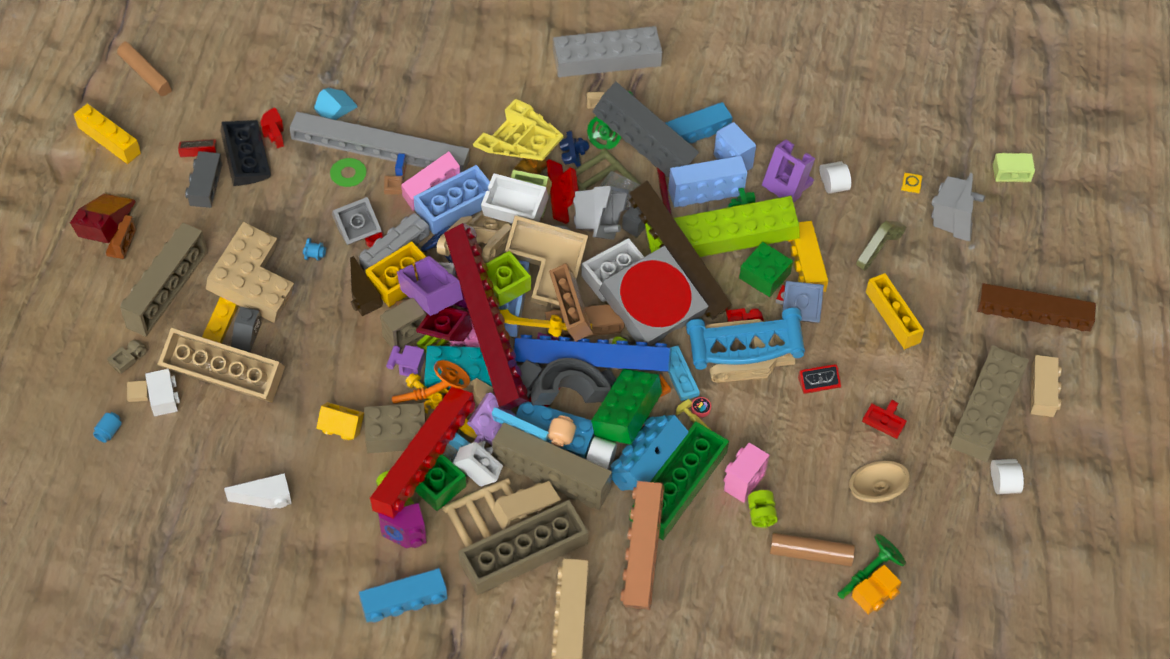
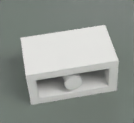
M169 369L146 373L150 404L154 416L177 412V404L180 403L178 392H174L173 388L177 387L175 375L171 376Z

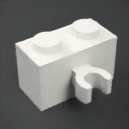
M485 441L474 442L460 447L453 462L454 465L479 486L496 482L503 467L491 455L493 452L492 447L484 449Z

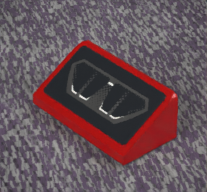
M216 139L179 142V156L195 157L198 155V151L216 153Z
M837 364L804 369L799 372L798 379L803 394L841 388Z

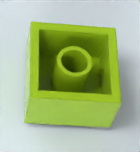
M510 250L486 263L488 277L493 283L494 295L499 301L498 307L531 290V276Z

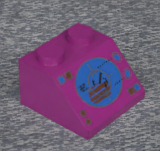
M419 503L405 506L394 519L378 513L380 531L383 537L405 548H418L426 544L425 524Z

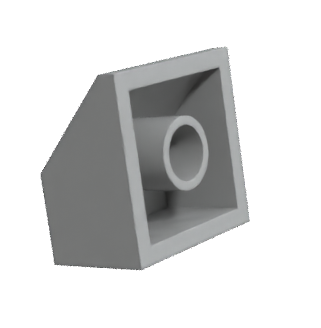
M368 197L335 209L332 212L337 228L347 245L382 232Z

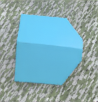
M332 88L323 89L319 93L314 106L315 111L321 117L337 120L357 108V104L343 90Z

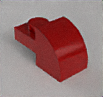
M275 107L263 114L261 128L263 137H269L270 142H274L278 149L284 146L281 134L284 128L282 119Z

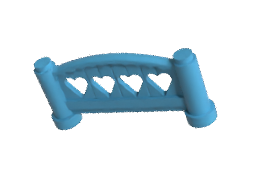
M788 308L782 312L783 320L706 329L705 322L701 319L688 321L686 330L687 334L690 335L695 368L699 370L705 369L708 363L727 365L759 363L789 353L794 358L803 357L805 347L800 324L802 320L800 309ZM774 334L785 342L782 346H769V342ZM755 336L765 344L764 348L757 347L751 349L749 346ZM737 338L746 346V349L731 351L730 347ZM719 341L727 350L723 353L718 352L714 354L711 353V349L715 342Z

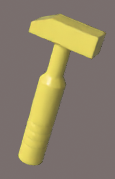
M689 399L678 405L675 413L677 416L685 412L693 423L696 421L710 429L696 414H693L688 409L692 406V402Z

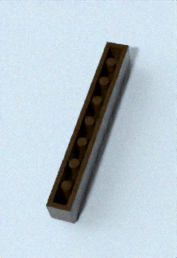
M646 181L629 192L630 199H628V202L633 209L637 208L640 213L638 216L644 225L648 224L650 227L649 233L654 240L658 239L661 244L660 248L663 246L667 248L707 303L708 308L704 313L707 318L710 316L714 320L726 312V310L732 308L731 302L650 183Z

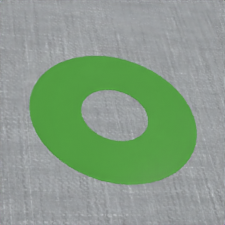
M345 158L337 161L331 167L330 176L336 184L343 187H351L364 180L366 167L357 159ZM345 167H352L355 169V175L351 178H345L341 175V170Z

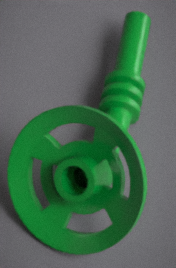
M596 116L588 124V138L599 149H612L618 145L622 138L618 134L613 142L616 132L611 130L605 122ZM596 121H598L599 123L597 124L595 132L593 133V126L596 123ZM599 137L602 140H607V145L599 143L596 138Z
M876 534L875 541L880 549L879 556L866 568L859 570L851 578L852 580L837 593L838 597L844 599L857 585L868 579V576L884 561L890 560L897 565L905 566L906 561L903 555L888 539L880 534Z

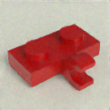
M891 400L886 410L871 403L862 422L898 439L907 420L895 415L899 403Z

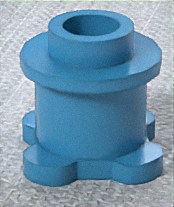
M307 238L303 248L304 260L312 257L320 261L321 258H324L326 254L324 244L322 242L319 244L312 243L311 238Z

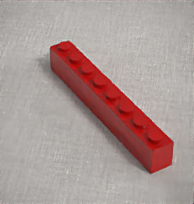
M455 387L449 389L370 496L372 511L394 519L398 512L403 510L405 502L409 497L413 496L418 484L423 482L426 473L434 467L436 459L440 454L444 453L449 441L454 439L457 430L464 425L468 415L474 411L473 393Z

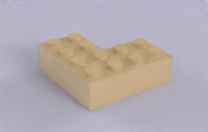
M514 216L504 253L510 250L517 260L540 266L531 302L544 306L551 303V308L561 310L549 271L567 263L575 278H577L588 235Z
M243 222L209 274L206 290L238 306L259 310L261 317L275 323L282 308L292 295L294 283L264 269L275 251L277 238Z

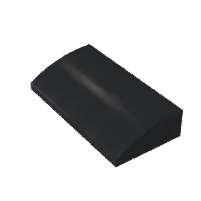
M258 121L222 122L220 133L233 186L253 184L270 178L271 173Z

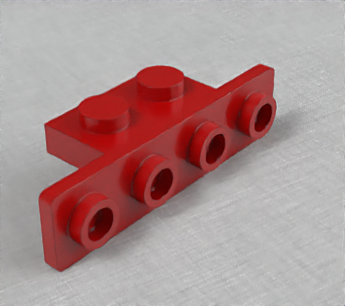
M548 159L546 163L548 177L552 182L550 197L553 218L567 224L569 223L568 207L574 203L575 192L578 191L576 169L570 167L563 173V167L560 163Z

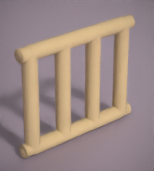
M509 478L498 481L442 507L443 512L448 513L465 547L472 545L473 542L455 509L466 505L483 538L491 536L473 501L484 497L493 512L496 501L491 493L503 489L507 496L514 494L510 487L511 482Z

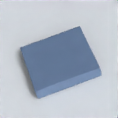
M785 281L782 312L788 308H798L802 315L801 321L820 323L824 285Z

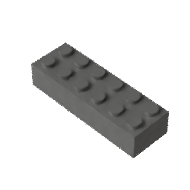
M616 81L603 94L592 111L598 119L605 122L611 130L618 133L625 142L631 144L638 153L645 156L655 167H658L665 173L668 178L670 177V168L690 165L699 153Z

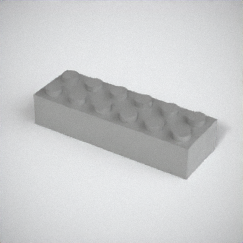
M656 26L553 37V54L558 77L661 66L662 49Z

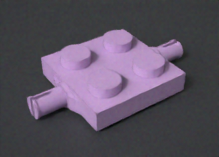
M491 392L485 395L467 424L477 435L474 442L485 441L492 446V441L502 424L493 420L491 413L494 407L513 416L516 415L511 410L499 408L497 399Z

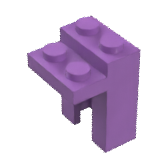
M785 139L775 147L762 186L780 198L792 196V200L795 202L801 197L802 192L814 182V179L809 174L815 158L808 153L804 154L802 160L795 158L791 155L794 144Z

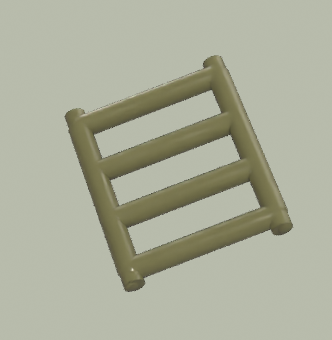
M605 148L600 151L599 155L576 168V175L578 176L604 159H607L612 164L583 183L577 180L578 191L587 190V188L616 170L623 176L608 186L620 187L628 181L635 188L641 185ZM633 188V189H631L630 191H628L627 201H628V199H630V198H629V192H631V191L634 190L635 188Z

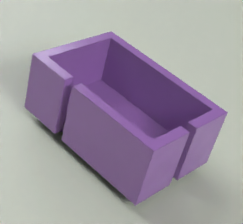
M430 256L415 263L419 281L416 280L413 265L397 271L401 291L410 299L414 298L430 316L463 299L459 280L451 273H448L445 268Z

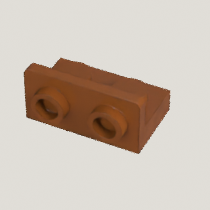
M125 215L123 221L119 223L118 230L107 248L106 256L119 259L125 258L136 231L132 216Z

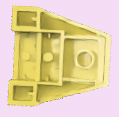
M515 99L505 109L507 120L492 136L483 132L473 143V146L487 153L543 161L564 136L552 124H548L543 119V116L538 115L533 110V107Z

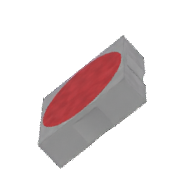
M665 246L602 282L599 289L613 311L623 320L635 342L648 343L647 346L654 345L672 331L686 326L688 321L703 316L708 308L707 303Z

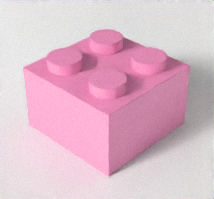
M748 443L745 448L742 447L738 451L737 459L734 463L730 462L725 470L727 475L723 480L725 482L724 491L743 503L765 476L769 460V454L751 443Z

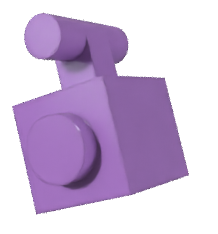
M405 345L403 353L399 354L400 347L393 346L386 367L393 369L395 364H399L400 375L409 376L412 373L420 375L425 361L424 349L418 346Z

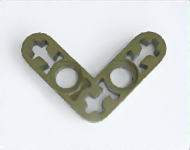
M899 221L883 222L859 257L856 265L864 271L867 270L886 241L898 240L904 234L906 226Z

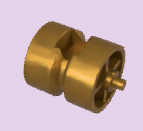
M522 158L513 170L539 175L547 167L545 159L541 161Z

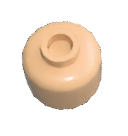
M558 416V418H554L551 421L548 429V438L557 447L569 445L572 443L576 425L571 418Z

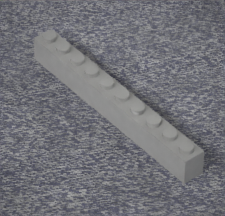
M296 112L290 126L291 139L394 162H396L399 153L405 154L406 164L426 168L448 151L459 164L460 173L467 169L470 161L469 149L462 146H454L444 142L440 143L411 135H403L392 131L347 123L341 120L314 116L308 113Z

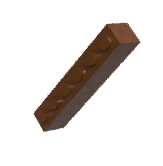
M982 283L978 297L977 312L1090 332L1095 322L1096 303Z

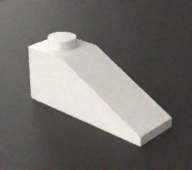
M285 473L224 488L229 502L271 509L283 508L292 504Z

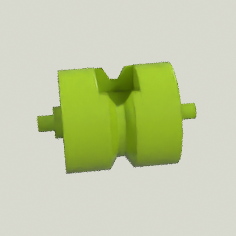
M758 490L749 494L748 504L751 510L752 525L759 528H767L777 523L778 518L773 492Z

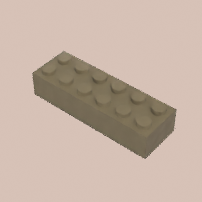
M182 223L174 231L169 242L164 244L160 254L153 259L152 265L148 270L144 271L140 281L133 286L131 293L120 305L127 329L147 337L206 256L207 249L202 230Z
M992 345L950 448L988 462L1029 359Z
M503 423L492 441L493 457L503 467L512 469L518 475L523 474L536 483L549 481L555 491L566 494L570 499H577L590 508L600 510L611 491L612 471L509 424Z
M567 500L459 550V562L477 595L588 544V531L570 500Z

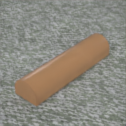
M125 41L118 47L117 54L160 96H166L172 92L168 81L128 42Z
M773 533L770 554L852 566L855 545Z

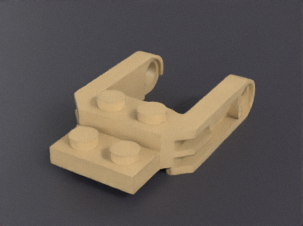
M481 211L474 219H472V216L461 217L448 229L450 230L462 223L473 227L477 234V243L487 244L481 254L483 261L487 263L505 252L512 223L484 216L483 211ZM443 234L437 242V253L449 256L450 251Z
M754 319L706 325V329L763 321ZM776 334L773 335L769 342L771 347L785 344ZM755 336L751 342L752 349L757 347L764 348L765 344ZM789 353L759 363L742 365L718 364L710 368L711 380L716 383L768 378L776 366L795 365V358Z

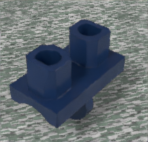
M568 131L566 132L567 137L559 142L562 151L570 150L561 154L562 160L565 165L574 163L576 167L581 166L580 154L584 155L590 148L589 142L583 140V138H578L577 141L576 138H573V132Z

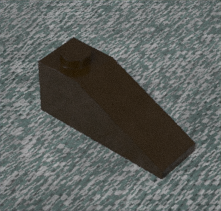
M354 256L350 257L353 299L351 305L355 311H359L361 316H364L382 307L381 295Z

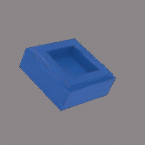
M399 153L396 160L395 173L396 176L404 177L406 168L405 154Z

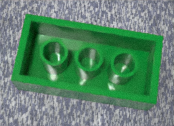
M623 369L591 420L595 437L632 444L662 394L659 375Z

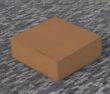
M384 176V194H402L401 184H403V176Z

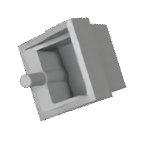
M973 173L969 174L967 180L948 176L945 182L941 183L938 196H934L932 206L934 207L931 216L934 218L933 226L953 233V237L970 242L973 225V201L984 202L985 195L972 192Z
M613 186L594 187L593 190L576 191L573 200L576 212L574 216L576 229L594 231L593 237L614 240L616 232L621 231V226L618 223L621 212L625 210L628 190Z

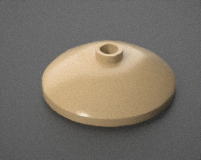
M878 461L859 468L851 476L849 487L851 493L856 498L865 502L881 503L901 495L910 483V475L907 468L900 463Z

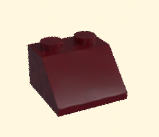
M447 307L431 316L427 314L416 329V332L448 341L463 342L473 328L468 312Z

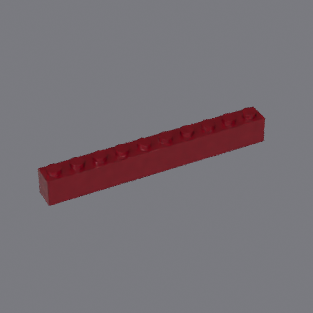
M462 223L448 230L444 235L499 408L511 410L528 401V391L522 382V372L517 366L516 354L509 342L510 335L505 330V320L498 308L499 301L494 295L493 283L487 274L488 267L483 261L482 249L476 240V231L473 227Z

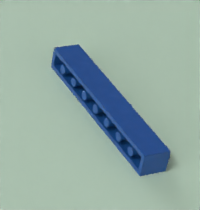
M521 335L520 338H515L514 352L516 354V362L528 360L531 363L549 364L561 358H574L587 362L594 367L670 372L672 349L667 348V344L655 343V347L647 346L648 343L636 342V345H628V341H617L616 344H609V340L597 339V343H589L590 339L585 338L578 340V342L570 341L568 337H559V341L551 340V336H540V339H532V335Z

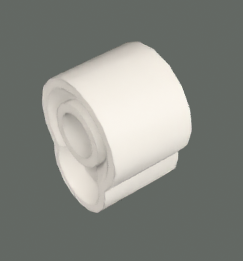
M839 161L820 165V177L828 194L851 189V175L846 164Z
M594 437L586 460L610 470L615 458L617 443Z
M1017 459L991 461V476L996 494L1021 493L1024 479L1022 467Z

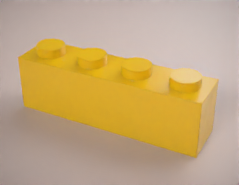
M89 104L84 105L74 113L80 130L126 164H129L141 154L137 139Z
M812 221L799 222L800 238L788 240L791 243V256L795 258V272L799 273L798 282L824 285L823 292H826L828 278Z
M886 273L869 279L866 294L903 349L905 350L921 343L924 329Z

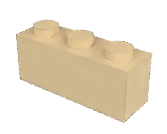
M1035 355L1031 364L1030 414L1054 417L1056 411L1060 410L1061 399L1058 398V394L1061 391V382H1058V377L1061 375V366H1058L1059 358Z
M547 481L545 483H537L525 490L520 489L514 494L499 497L496 500L493 512L503 529H507L559 505L561 499L551 483Z

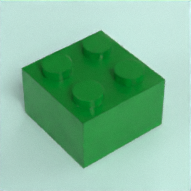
M762 242L741 265L739 279L770 298L791 274L793 260Z
M440 454L436 459L434 467L429 469L423 482L419 483L416 487L415 492L434 510L439 511L466 487V475L448 458Z

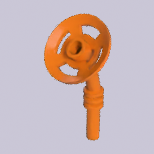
M440 360L435 363L434 371L442 382L427 389L423 387L422 390L419 388L410 393L392 396V402L397 404L410 400L427 399L428 396L449 386L466 388L470 384V378L458 365ZM460 379L463 380V385L459 384Z

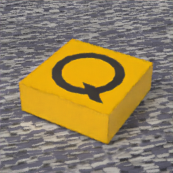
M904 172L901 190L920 193L922 175Z

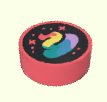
M698 397L693 400L691 411L698 417H706L711 411V403L704 397Z

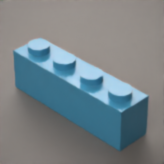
M721 102L665 123L688 143H695L700 139L711 137L718 130L731 124L733 117L724 103Z
M440 568L360 591L359 598L366 622L368 623L379 622L388 616H399L408 610H419L425 605L439 604L447 599V590Z

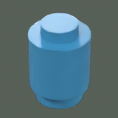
M113 412L105 413L95 426L93 436L104 443L111 440L122 425L120 417Z

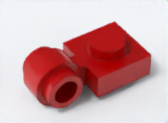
M745 308L726 310L727 322L754 319L764 321L762 312L756 308L751 309L749 313H746Z

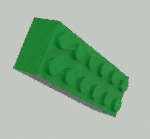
M696 421L688 430L689 433L650 481L662 483L665 487L659 533L661 540L666 538L728 452L729 440Z

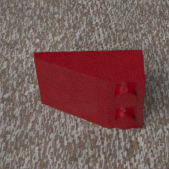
M104 193L79 208L70 224L78 237L109 244L118 230L119 223L123 221L125 215L129 214L136 201Z

